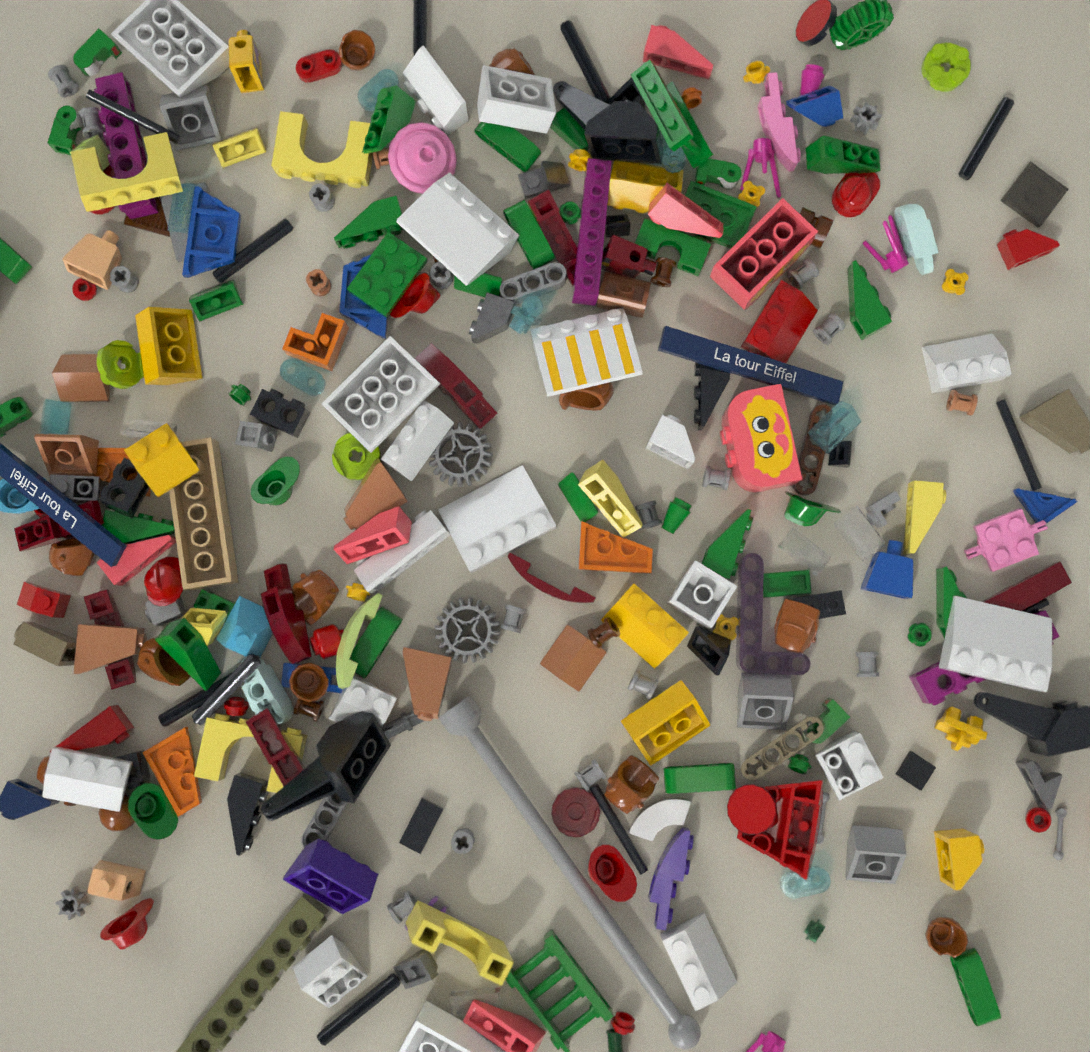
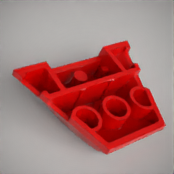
M823 780L766 786L765 788L772 794L777 803L775 822L768 830L760 834L748 835L738 830L737 839L762 854H766L779 862L780 865L791 869L799 874L800 877L808 880L816 850L822 812Z

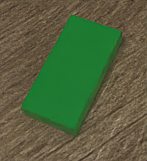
M810 570L760 574L762 598L812 594Z

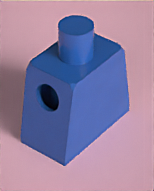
M889 540L886 553L876 552L873 554L863 579L861 590L902 599L912 598L913 559L901 556L903 542Z

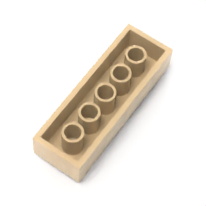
M212 437L182 442L200 469L199 472L169 490L182 587L184 590H197L239 583L219 442Z

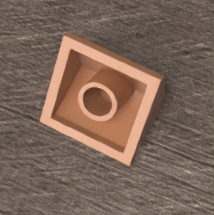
M605 272L598 295L597 308L606 310L624 308L627 315L643 318L651 282Z
M97 354L61 355L52 372L61 402H110V385L104 384L100 378L101 374L97 368Z
M35 434L34 438L49 476L53 474L95 477L99 440L84 435Z
M567 624L540 662V665L579 692L607 652L595 646L590 639Z

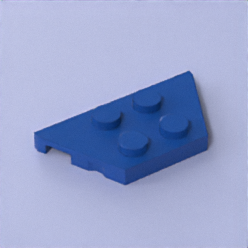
M195 186L182 272L184 278L234 263L241 223L240 213L224 205L222 201L212 197L199 186Z
M368 255L358 262L353 261L343 266L340 314L382 339H386L388 317H384L347 291L350 283L371 256Z

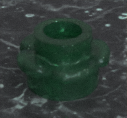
M820 919L817 922L813 920L809 922L804 930V933L807 934L806 940L809 939L813 943L818 940L825 929V926L820 923Z

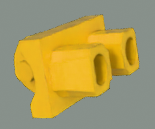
M949 707L945 710L942 718L936 721L934 728L946 733L945 739L952 741V750L959 751L962 746L970 748L971 744L976 745L981 739H986L988 732L983 731V719L969 716L966 723L961 722L962 712L955 707Z

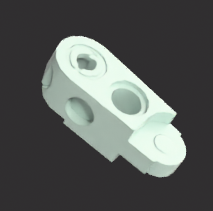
M918 204L896 207L894 213L895 223L907 258L913 256L916 267L921 275L933 272L934 261L932 255L939 252L930 219H927L924 209Z
M260 659L261 665L244 681L245 684L241 687L255 714L268 708L278 724L285 723L293 715L292 702L271 665H266L263 659Z

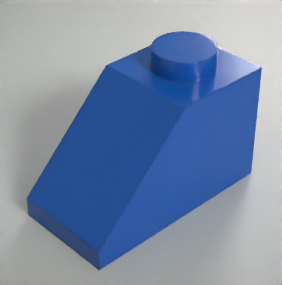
M830 85L786 101L787 106L823 127L834 125L837 120L843 119L840 91Z

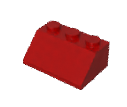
M781 280L741 345V348L751 353L787 363L816 315L817 308L802 291Z

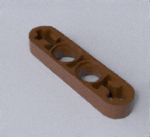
M825 404L815 407L809 417L799 466L801 472L803 470L806 473H815V475L808 477L807 482L811 485V488H807L804 491L803 486L799 485V482L805 480L806 473H801L802 480L793 485L795 492L801 496L810 495L817 488L834 418L832 408ZM821 410L824 411L825 416H828L821 424V427L826 428L825 430L820 427L813 428V425L817 426L819 424L820 417L816 416V413H820ZM817 432L822 435L823 441L820 445H814L810 441L812 433ZM812 455L817 459L815 468H809L805 465L804 460L806 456Z

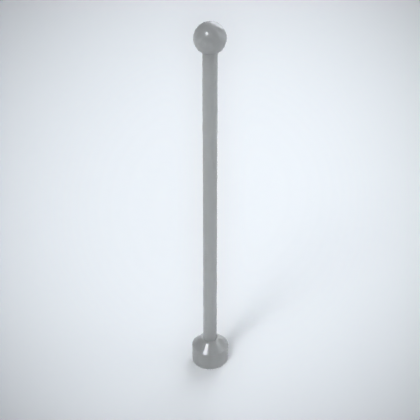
M469 695L441 715L439 720L449 734L467 736L670 1024L668 1035L672 1044L683 1050L693 1048L697 1045L701 1036L698 1022L689 1015H681L480 731L478 725L480 724L482 711L472 696Z

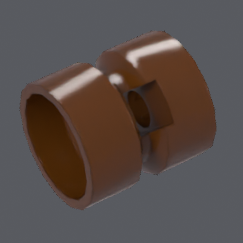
M802 207L799 214L818 231L810 245L820 249L834 220L823 215L815 217L814 211Z

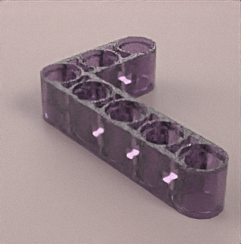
M749 553L741 557L738 565L736 665L739 670L746 673L804 675L811 666L810 659L805 654L762 651L764 563L760 555ZM748 558H752L756 562L757 566L754 571H749L745 566ZM748 582L753 583L756 587V592L752 596L745 592V585ZM748 606L755 610V617L752 620H748L744 616V610ZM748 630L753 632L755 636L754 642L751 644L745 643L743 639L744 633ZM747 655H751L754 659V665L750 669L745 668L743 665V659ZM771 656H775L778 659V666L774 670H771L767 664ZM796 657H799L803 663L802 668L798 671L792 667V661Z

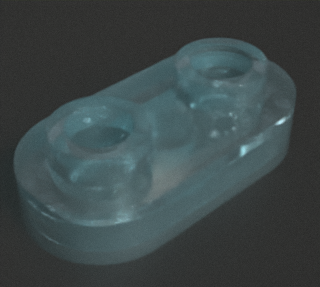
M390 69L381 70L358 91V101L363 109L367 111L375 110L377 96L380 89L387 88L384 86L386 82L392 83L389 87L399 86L398 76L394 71ZM373 97L374 101L367 102V99Z
M660 131L662 144H664L661 165L670 173L679 172L686 164L685 153L681 147L673 152ZM674 160L678 161L675 164H671V162Z
M287 359L281 364L280 374L282 378L306 394L316 396L325 389L324 377L296 359ZM290 367H295L293 374L288 373ZM310 379H316V383L313 386L308 385Z
M814 866L810 869L808 880L800 877L794 871L785 873L780 880V888L787 897L796 899L825 892L830 886L831 879L823 868ZM815 875L820 876V880L817 883L812 881ZM795 880L796 886L794 888H789V881Z

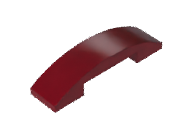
M548 189L527 202L553 251L556 261L565 267L566 278L573 287L577 246L559 214L560 210Z
M509 552L507 557L516 571L539 591L567 602L593 603L596 597L575 586L569 595L529 574L528 571L531 563Z
M108 589L84 596L90 620H94L95 624L124 626L115 601ZM133 656L105 666L111 690L137 682Z

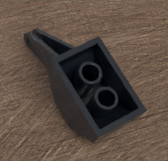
M559 81L554 85L553 92L557 101L584 129L593 159L662 164L664 149L659 127L639 102L630 100L623 102L614 101L609 105L565 81Z
M979 692L974 696L973 701L977 708L1026 735L1029 750L1032 753L1050 757L1090 748L1089 706L1078 705L1077 701L1067 702V700L1053 702V707L1046 708L987 692Z
M361 711L329 726L316 745L319 757L261 805V811L266 819L274 821L335 793L339 795L342 801L354 804L391 746L375 715Z

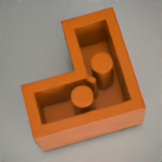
M322 313L313 335L290 327L282 350L288 356L333 371L349 327L344 320Z

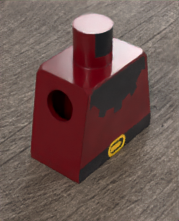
M613 235L603 248L601 270L635 279L640 272L652 276L657 262L646 259L648 249Z

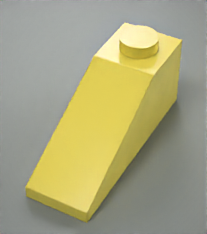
M601 460L587 469L578 485L624 538L641 528L643 524L617 475L607 463Z
M916 480L908 483L903 555H910L916 552L940 512L942 504L946 501V490H943L944 483Z

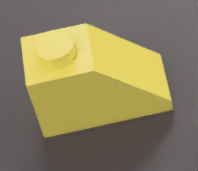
M190 608L182 618L185 617L202 635L208 647L220 633L227 613L221 610Z

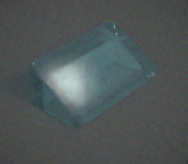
M195 183L181 184L183 192L173 194L168 231L188 234Z
M46 399L43 402L40 434L68 435L71 403Z
M840 401L808 434L825 453L829 454L862 421L851 404Z

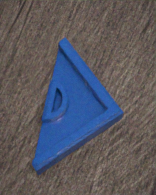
M1020 488L1013 490V493L1035 523L1042 520L1048 523L1078 502L1076 499L1053 494L1033 492Z

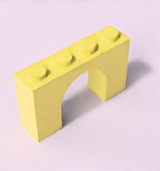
M280 111L271 164L279 177L291 179L292 176L300 177L308 182L323 180L331 185L345 183L353 188L369 186L373 153L364 154L362 150L370 123L350 120L347 143L343 153L331 162L318 163L310 160L304 154L308 126L304 114Z
M167 132L143 137L148 155L147 165L138 175L127 179H115L104 174L95 147L72 151L71 157L79 194L86 212L183 192Z
M215 713V716L206 718L194 777L220 781L225 778L228 759L233 745L242 737H254L245 722L248 720L247 718H239V721L230 720V715ZM287 727L286 731H282L302 761L308 735L301 734V729ZM271 767L266 791L277 793L283 788V785L273 767Z
M417 900L406 921L412 944L433 954L439 943L448 945L467 956L475 964L480 976L498 985H503L514 964L504 941Z

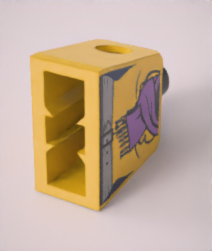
M239 30L236 33V37L228 39L230 70L241 93L264 90L260 53L250 32ZM249 66V71L245 70L244 67Z

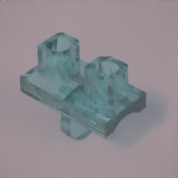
M530 296L523 301L522 306H514L511 313L515 317L509 324V327L519 334H527L531 326L539 325L542 319L537 316L542 313V301L538 297Z

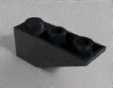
M695 362L694 376H698V386L694 387V400H698V409L694 410V424H698V430H702L730 380V373Z
M241 772L234 775L227 797L235 850L238 856L244 854L246 850L249 851L252 847L254 836L251 834L254 826H258L262 812H259L261 802L264 803L269 793V791H266L267 780Z

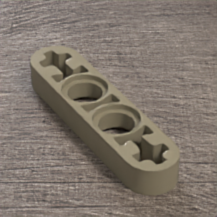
M815 715L808 716L748 757L741 766L743 776L748 780H757L819 738L825 729L823 720ZM808 721L812 723L817 722L819 724L817 728L818 733L810 731L805 735L809 740L805 741L803 734L797 728L801 727V730L804 731L809 726ZM790 734L798 736L800 740L799 746L796 748L789 747L786 743V737ZM774 748L778 750L780 754L778 761L772 762L767 759V749ZM760 755L768 768L765 769L763 764L756 770L758 774L754 772L748 773V763L750 762L752 765H755L760 761L757 757Z

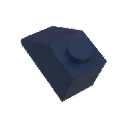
M17 778L6 782L0 795V812H2L1 815L3 817L15 820L58 804L60 800L42 797L43 790Z

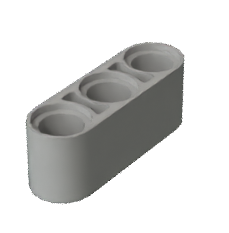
M555 262L509 278L501 284V297L513 301L514 305L559 290L565 285L566 269L562 264ZM553 272H558L562 275L561 279L556 281L552 280L549 276ZM531 280H536L540 285L532 289L527 286V283ZM509 288H514L517 290V294L509 297L505 295V291Z
M334 794L323 798L302 835L301 842L303 847L312 843L309 839L311 832L317 833L320 836V840L327 841L348 802L337 800ZM323 810L332 813V822H325L323 820Z

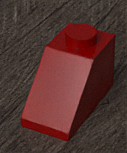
M1017 229L1005 233L1003 235L1004 239L997 244L1008 270L1050 254L1060 246L1058 241L1029 229H1024L1020 232H1017Z
M24 582L16 605L52 618H64L71 595Z

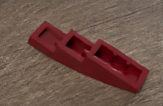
M1061 561L1014 585L1004 588L982 602L1022 611L1072 582Z
M268 708L245 721L283 787L305 769L296 751Z

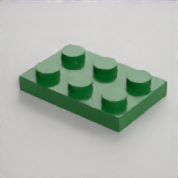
M694 181L690 182L685 194L687 198L723 223V235L720 238L695 233L691 234L701 236L729 249L746 234L757 208L755 205Z
M387 232L350 283L347 291L387 318L425 266L428 259L390 232Z

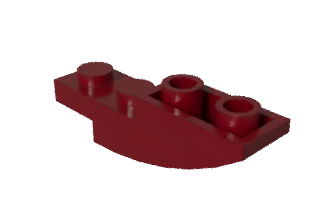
M432 343L414 358L440 383L438 388L452 399L477 428L481 429L498 414L482 396L483 393Z
M91 500L79 505L82 510L99 524H104L98 500ZM48 515L14 528L20 552L74 537Z
M279 563L264 571L267 591L261 593V599L267 620L277 643L291 664H296L311 658L312 655L303 610L295 609L287 564Z

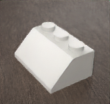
M423 45L404 70L405 82L403 85L410 95L414 94L417 97V104L424 114L428 112L432 119L430 121L432 125L438 127L448 136L469 121L466 102Z
M483 65L477 102L479 121L547 134L556 114L551 79Z
M993 334L922 347L932 394L1001 381L1012 375L1007 352Z
M424 400L385 452L381 461L412 481L454 422L441 410Z
M54 747L52 748L45 773L42 797L120 812L133 762Z
M705 913L660 934L695 1011L718 1001L737 983Z

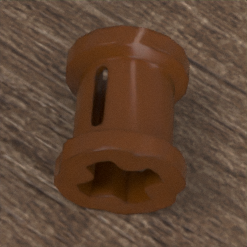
M658 257L656 259V272L651 277V283L660 287H671L672 282L670 279L677 262L666 257Z
M610 617L604 619V623L595 629H589L588 635L595 646L602 648L606 641L612 637L620 636V631L616 623Z
M297 699L293 714H302L318 722L325 701L307 702Z

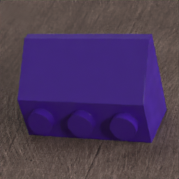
M318 838L304 847L285 873L283 880L339 913L344 914L370 901L378 874L372 871L369 866L357 862L349 854L337 850L329 842Z

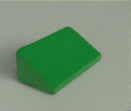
M564 108L556 112L550 128L574 150L582 149L587 151L589 146L584 129Z
M483 273L467 286L456 276L454 278V288L456 290L484 298L487 293L499 297L501 295L500 287L503 283L501 277Z
M234 279L189 297V302L199 322L243 305Z
M572 472L560 481L558 486L580 522L586 523L598 515V510L578 485L580 481L575 473Z

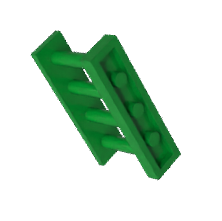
M650 59L630 74L669 148L673 152L681 147L693 169L714 155L673 81L666 85L655 64Z
M551 929L544 935V948L518 969L514 970L511 967L505 980L512 989L516 987L552 1035L550 1040L556 1049L559 1050L561 1048L564 1052H570V1043L567 1040L595 1017H602L607 1022L614 1015L611 1006ZM549 956H556L561 963L559 968L530 991L522 981V978ZM565 976L567 978L571 976L576 983L574 989L545 1011L537 1001V998ZM586 996L591 1003L589 1005L590 1009L560 1031L552 1019L579 997L584 998Z

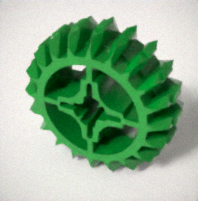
M865 0L843 11V14L836 17L833 27L829 28L831 40L836 48L850 50L853 47H858L879 36L881 32H884L894 19L890 3L887 0Z

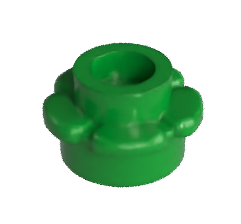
M565 202L559 208L564 223L567 222L569 225L578 222V218L581 217V209L575 202Z
M242 384L231 386L232 390L229 392V396L235 402L244 406L247 401L252 400L250 396L251 391Z
M914 623L908 629V640L911 643H915L916 646H925L932 638L931 630L925 623Z
M796 753L795 756L788 758L790 761L788 768L796 773L806 775L808 769L812 768L808 762L809 758Z

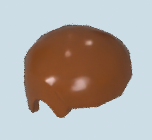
M352 30L346 33L339 47V56L343 65L351 70L360 71L370 66L375 55V45L371 36L360 30Z
M305 663L297 666L292 671L289 684L291 691L298 699L312 702L319 700L326 694L329 680L320 666L314 663Z
M126 793L123 797L120 812L102 808L98 811L100 822L111 831L127 830L135 822L128 810V800L130 797Z
M939 917L932 920L927 926L925 933L927 944L938 955L957 957L966 950L968 944L966 931L954 919Z

